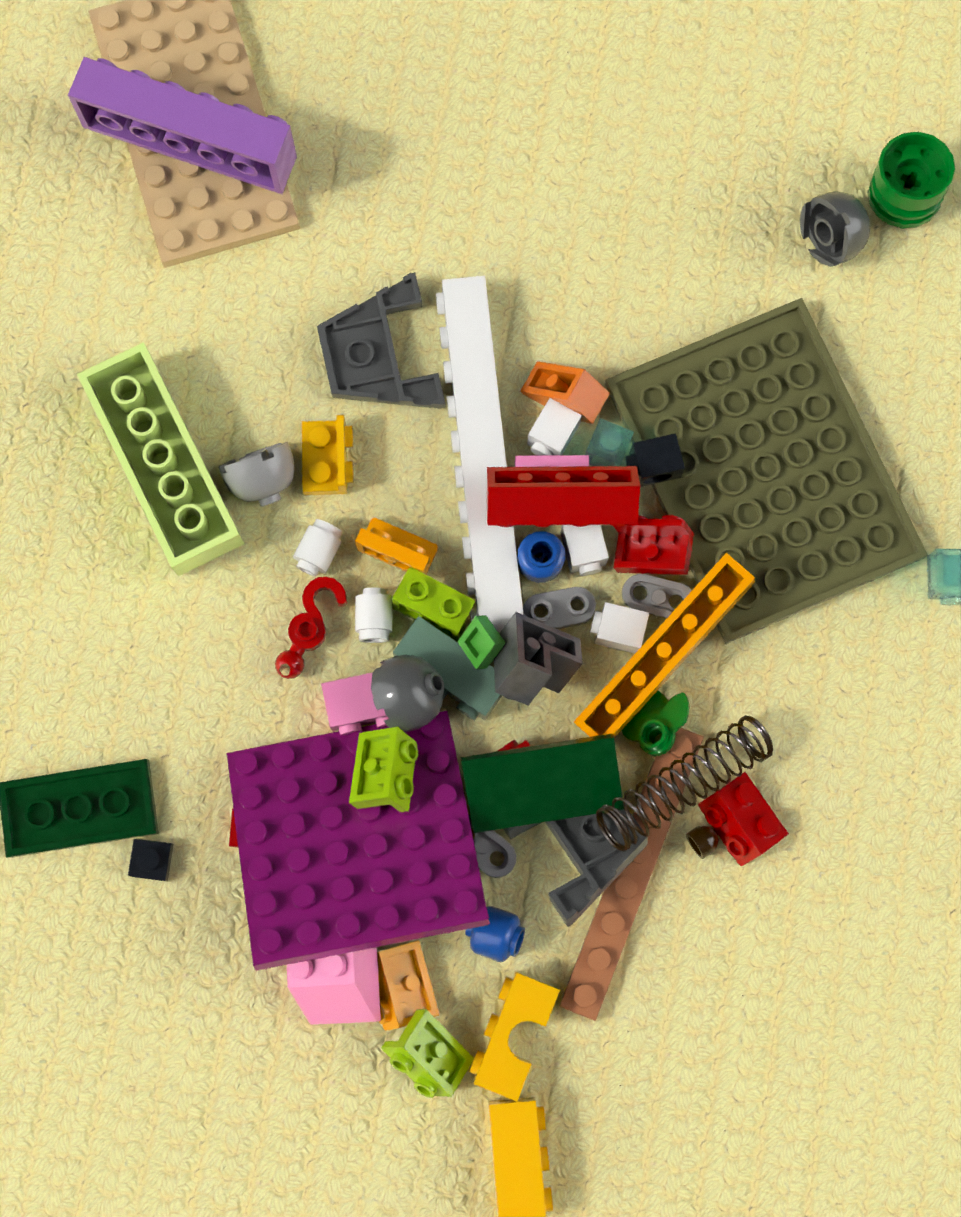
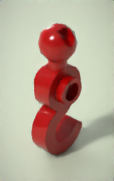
M327 576L317 577L304 588L302 601L307 613H301L292 619L289 624L288 634L293 644L289 650L280 653L275 661V669L281 677L286 679L298 677L304 669V659L302 657L304 652L319 648L325 640L326 627L322 615L314 602L318 592L322 590L331 591L335 595L340 607L347 605L346 592L342 584L336 579ZM290 668L289 675H282V670Z

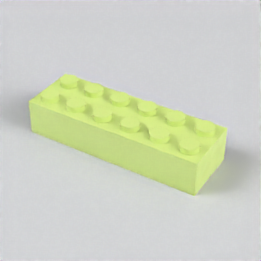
M144 342L78 373L77 376L175 573L178 576L185 574L244 545L245 543Z

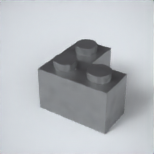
M515 612L499 633L505 641V645L494 658L495 692L507 699L515 700L528 706L542 688L560 693L583 664L580 639Z

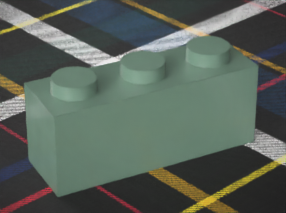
M420 616L417 617L393 651V656L414 655L428 661L443 679V699L448 695L459 703L456 708L474 721L477 716L486 720L502 697L501 694L495 692L494 667L489 665L487 669L476 670L456 641Z

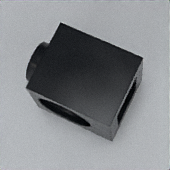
M676 433L632 443L630 455L625 457L626 466H637L640 487L681 478L685 470Z

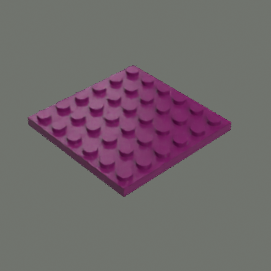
M448 710L439 712L427 725L406 732L407 735L417 742L418 758L415 761L413 775L414 790L410 798L409 811L400 812L390 804L357 809L349 803L359 733L389 728L388 726L377 728L376 724L362 727V731H355L341 736L338 731L227 753L252 961L256 971L490 925Z

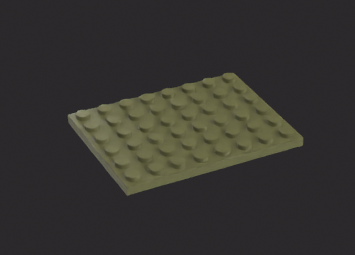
M799 298L605 380V386L610 393V397L632 443L676 433L685 470L681 478L651 485L665 515H674L682 518L694 533L689 567L697 584L725 553H728L755 577L752 587L717 624L725 644L928 556L803 298Z

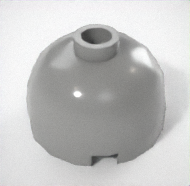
M288 442L262 448L246 454L237 462L233 459L218 467L225 485L236 498L246 502L258 500L260 506L280 500L279 492L291 484L295 472L294 459Z

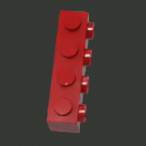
M637 466L487 467V526L497 525L507 528L514 525H535L538 527H548L551 525H573L577 527L611 525L620 527L626 524H638L640 481Z

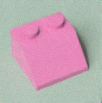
M377 947L287 965L288 989L310 1025L381 1021Z

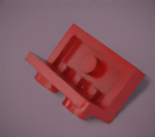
M638 515V524H626L620 527L613 526L619 533L613 566L617 573L688 575L694 533L682 518L674 515H664L661 519H647L644 516Z
M746 772L698 804L707 822L714 828L727 847L728 852L740 866L759 857L789 835Z

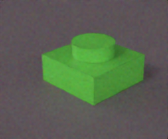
M487 615L475 616L457 641L476 670L487 669L505 645V641Z

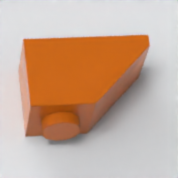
M539 361L536 362L520 390L523 395L543 406L551 398L581 414V422L591 424L594 423L596 417L601 412L610 394L585 369Z

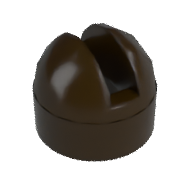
M698 826L686 833L690 846L701 859L712 854L718 846V835L711 827Z

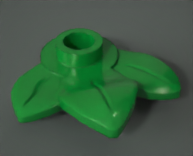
M657 691L621 730L623 735L631 741L639 742L642 750L651 756H661L667 753L675 742V733L684 726L689 716L690 706L686 694L682 692L668 700L664 694ZM662 733L661 739L654 743L655 737Z

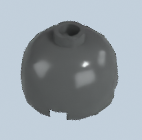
M833 191L816 196L810 202L805 203L800 215V230L803 239L809 237L816 248L809 250L811 255L821 264L832 267L851 260L861 252L868 242L870 221L866 209L857 198L851 194Z
M414 655L394 656L381 661V667L374 669L372 674L371 690L376 709H384L385 714L389 718L384 720L385 724L389 728L399 727L406 733L419 729L431 722L439 714L443 703L444 682L441 675L428 661Z

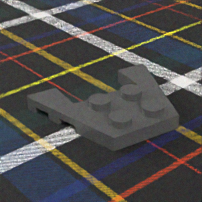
M415 272L404 276L402 281L390 288L386 286L379 290L374 297L360 305L356 303L317 326L332 398L437 409L445 408V400L438 373L401 380L386 316L387 314L422 307V299Z
M625 809L619 810L628 819ZM602 813L611 834L620 844L625 846L624 838L615 822L608 814ZM630 813V815H631L633 821L635 822V824H636V825L638 826V828L644 833V831L642 830V828L639 826V824L637 823V821L634 819V817H633L632 814ZM596 814L545 822L580 873L579 877L549 892L551 903L567 927L572 925L648 845V837L640 835L635 830L637 844H631V847L624 852L614 848L605 838L598 825ZM622 819V821L624 822V824L626 825V827H627V829H628V831H629L631 840L634 841V837H633V834H632L630 828L628 827V825L626 824V822ZM540 823L504 828L503 830L509 839H512Z

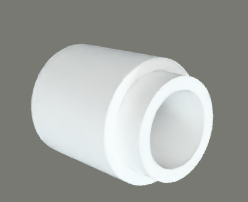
M316 519L313 526H308L293 555V558L298 561L296 567L314 577L317 576L318 572L326 574L341 544L339 538L342 531L328 522Z
M364 588L363 594L355 596V632L359 633L360 642L384 643L389 641V633L392 632V596L385 594V589Z

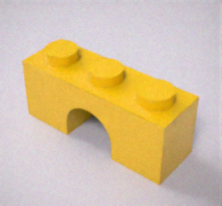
M515 972L513 979L505 978L498 999L504 1001L499 1016L491 1014L484 1035L490 1038L485 1052L477 1050L469 1071L475 1074L473 1081L475 1085L518 1102L532 1064L530 1061L516 1056L511 1051L508 1043L509 1034L517 1024L524 1021L535 1022L546 1027L558 997L559 989L518 972Z

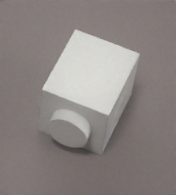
M549 398L528 434L527 445L531 446L530 450L535 455H563L580 426L582 415Z
M562 525L560 533L570 573L580 572V576H588L601 572V567L606 566L609 558L601 525H587L584 527Z
M605 602L602 612L595 611L590 632L597 634L595 644L635 654L642 646L649 612Z

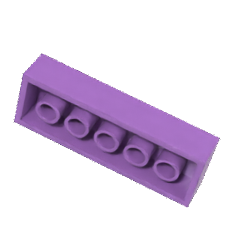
M83 57L68 93L74 110L85 129L279 194H283L297 158L291 127L283 119L273 115L264 117L255 114L251 109L241 104H233L231 106L219 102L216 97L208 93L201 92L198 95L186 91L182 86L172 81L162 83L153 80L139 70H131L129 72L117 68L115 64L106 59L98 58L96 61Z

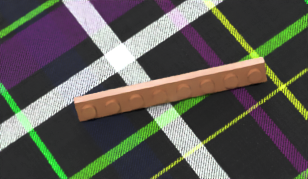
M680 728L675 733V742L672 748L661 756H655L646 783L650 775H659V771L663 767L670 768L671 762L682 760V756L686 752L693 753L694 748L697 745H701L704 736ZM687 756L684 762L690 764L692 767L693 756ZM676 763L673 769L684 777L681 763ZM685 766V771L689 778L691 770ZM665 770L661 777L672 784L670 771ZM673 773L676 785L680 792L683 793L685 783ZM658 778L651 779L650 785L661 792ZM662 781V785L667 797L669 798L671 803L677 808L679 804L677 796L672 791V789ZM644 786L641 794L650 801L647 786ZM650 788L657 807L662 814L670 818L666 805L658 794ZM639 797L645 814L652 823L658 826V821L653 811ZM634 811L632 816L637 821L639 826L642 828L644 833H646V829L643 822L641 821L637 813ZM660 815L661 828L655 829L648 824V845L603 891L561 999L560 1007L596 1021L671 822L664 820Z

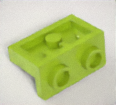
M412 567L407 570L392 597L393 609L414 620L420 616L456 642L464 631L465 621L475 603L474 599Z
M399 727L359 733L349 803L357 809L390 804L400 812L409 811L410 798L414 790L413 775L415 761L418 758L417 742Z
M417 1009L398 1041H385L381 1047L390 1057V1064L398 1071L406 1073L415 1082L414 1088L420 1094L429 1098L434 1096L452 1097L474 1060L467 1050L427 1009Z

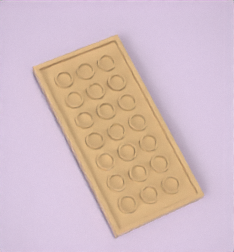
M124 0L88 10L102 59H106L115 64L117 68L129 72L131 70H139L147 74L151 79L162 83L166 81L175 82L186 91L198 95L201 92L208 93L216 97L219 102L231 106L233 104L244 105L251 109L253 113L266 117L230 0ZM127 143L164 268L300 229L287 183L283 194H279Z

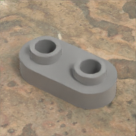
M636 574L624 583L622 598L629 608L668 618L675 610L669 604L670 597L678 595L683 601L692 590L682 583L646 574ZM642 586L646 589L647 596L645 599L638 600L634 597L633 590L635 587Z
M571 587L531 596L523 606V615L553 628L563 629L587 623L594 614L596 603L593 595L587 589ZM574 599H579L584 603V608L576 611L572 609L570 602ZM538 606H544L548 610V615L539 618L535 615L534 609Z
M468 815V816H469V821H470V826H471V829H472L471 817H470V815ZM493 830L475 833L473 841L479 869L494 878L504 877L509 874L516 863V853L512 845ZM498 851L503 854L504 862L502 865L495 866L491 864L489 858L493 852Z

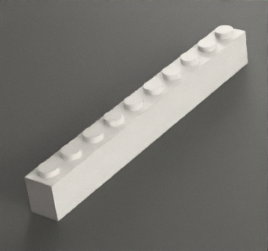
M485 276L442 280V292L436 293L438 315L445 314L446 327H439L441 349L448 348L450 361L443 362L445 383H452L453 396H447L449 418L456 417L457 430L451 431L453 453L460 452L461 466H454L456 488L464 487L465 501L458 502L460 523L468 524L469 537H462L464 559L471 558L473 570L471 573H466L468 595L475 594L477 609L471 610L470 618L472 622L475 616L487 615L498 633H500L515 612L523 614L514 527L487 526V467H507L486 280Z

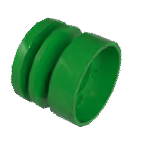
M922 132L903 133L888 142L882 149L868 189L869 204L878 218L888 225L905 229L919 227L929 222L935 216L951 185L955 172L954 158L946 144L934 135Z

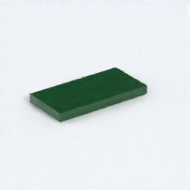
M613 733L461 757L473 833L593 815L603 805L611 806L614 798H623ZM623 801L615 802L614 808L624 810Z
M148 759L0 782V811L6 858L159 834L150 762Z

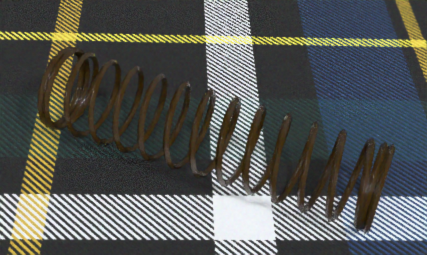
M745 715L738 720V724L732 723L728 726L727 731L718 732L716 738H708L705 741V745H697L693 753L686 752L682 756V760L671 762L670 768L663 767L660 769L659 775H650L647 783L639 782L635 790L624 792L623 798H614L611 806L603 805L597 809L596 819L601 832L614 848L625 852L631 847V844H637L635 830L640 835L648 837V824L655 829L661 828L659 815L664 820L671 822L673 820L672 809L679 814H683L685 811L684 802L693 807L696 805L695 794L700 798L706 799L708 797L707 787L717 792L719 790V781L729 784L731 782V774L738 777L742 775V766L751 770L754 760L763 762L771 757L773 754V743L769 733L752 716ZM744 720L752 723L763 736L767 746V754H765L759 739L743 725ZM738 727L739 737L731 733L730 729ZM745 731L748 732V733L752 736V738L756 741V743H757V745L759 746L761 752H759V751L752 745V743H751L750 740L748 739V737H747ZM726 734L728 745L719 740L720 735ZM730 736L735 738L745 749L751 762L750 766H746L736 755L730 741ZM715 741L717 753L707 747L709 742ZM718 743L722 744L736 760L739 767L738 774L726 764ZM704 748L706 761L696 754L698 749ZM707 750L716 756L723 765L728 776L727 781L723 780L714 770ZM687 756H693L695 769L690 764L684 762ZM696 758L710 770L715 779L716 788L710 786L703 778ZM676 763H681L684 777L673 769ZM685 766L693 771L700 780L705 791L704 796L697 792L691 784L685 771ZM665 770L670 771L672 784L661 777ZM673 773L688 787L693 803H690L682 795L676 785ZM658 778L661 792L650 785L651 779ZM662 781L677 796L682 807L681 811L667 797ZM640 786H647L650 801L638 792ZM650 788L662 799L669 811L670 818H667L659 810L652 797ZM629 793L635 794L639 810L630 801L626 800ZM639 797L653 811L658 821V826L652 823L645 814ZM623 801L628 819L618 809L614 808L615 802ZM627 804L640 817L645 826L646 833H643L633 821ZM603 812L608 814L615 822L624 838L625 846L620 844L607 828ZM622 819L626 822V824H627L628 827L630 828V830H631V832H632V834H633V837H634V841L631 840L629 831H628L626 825L624 824V822L622 821Z

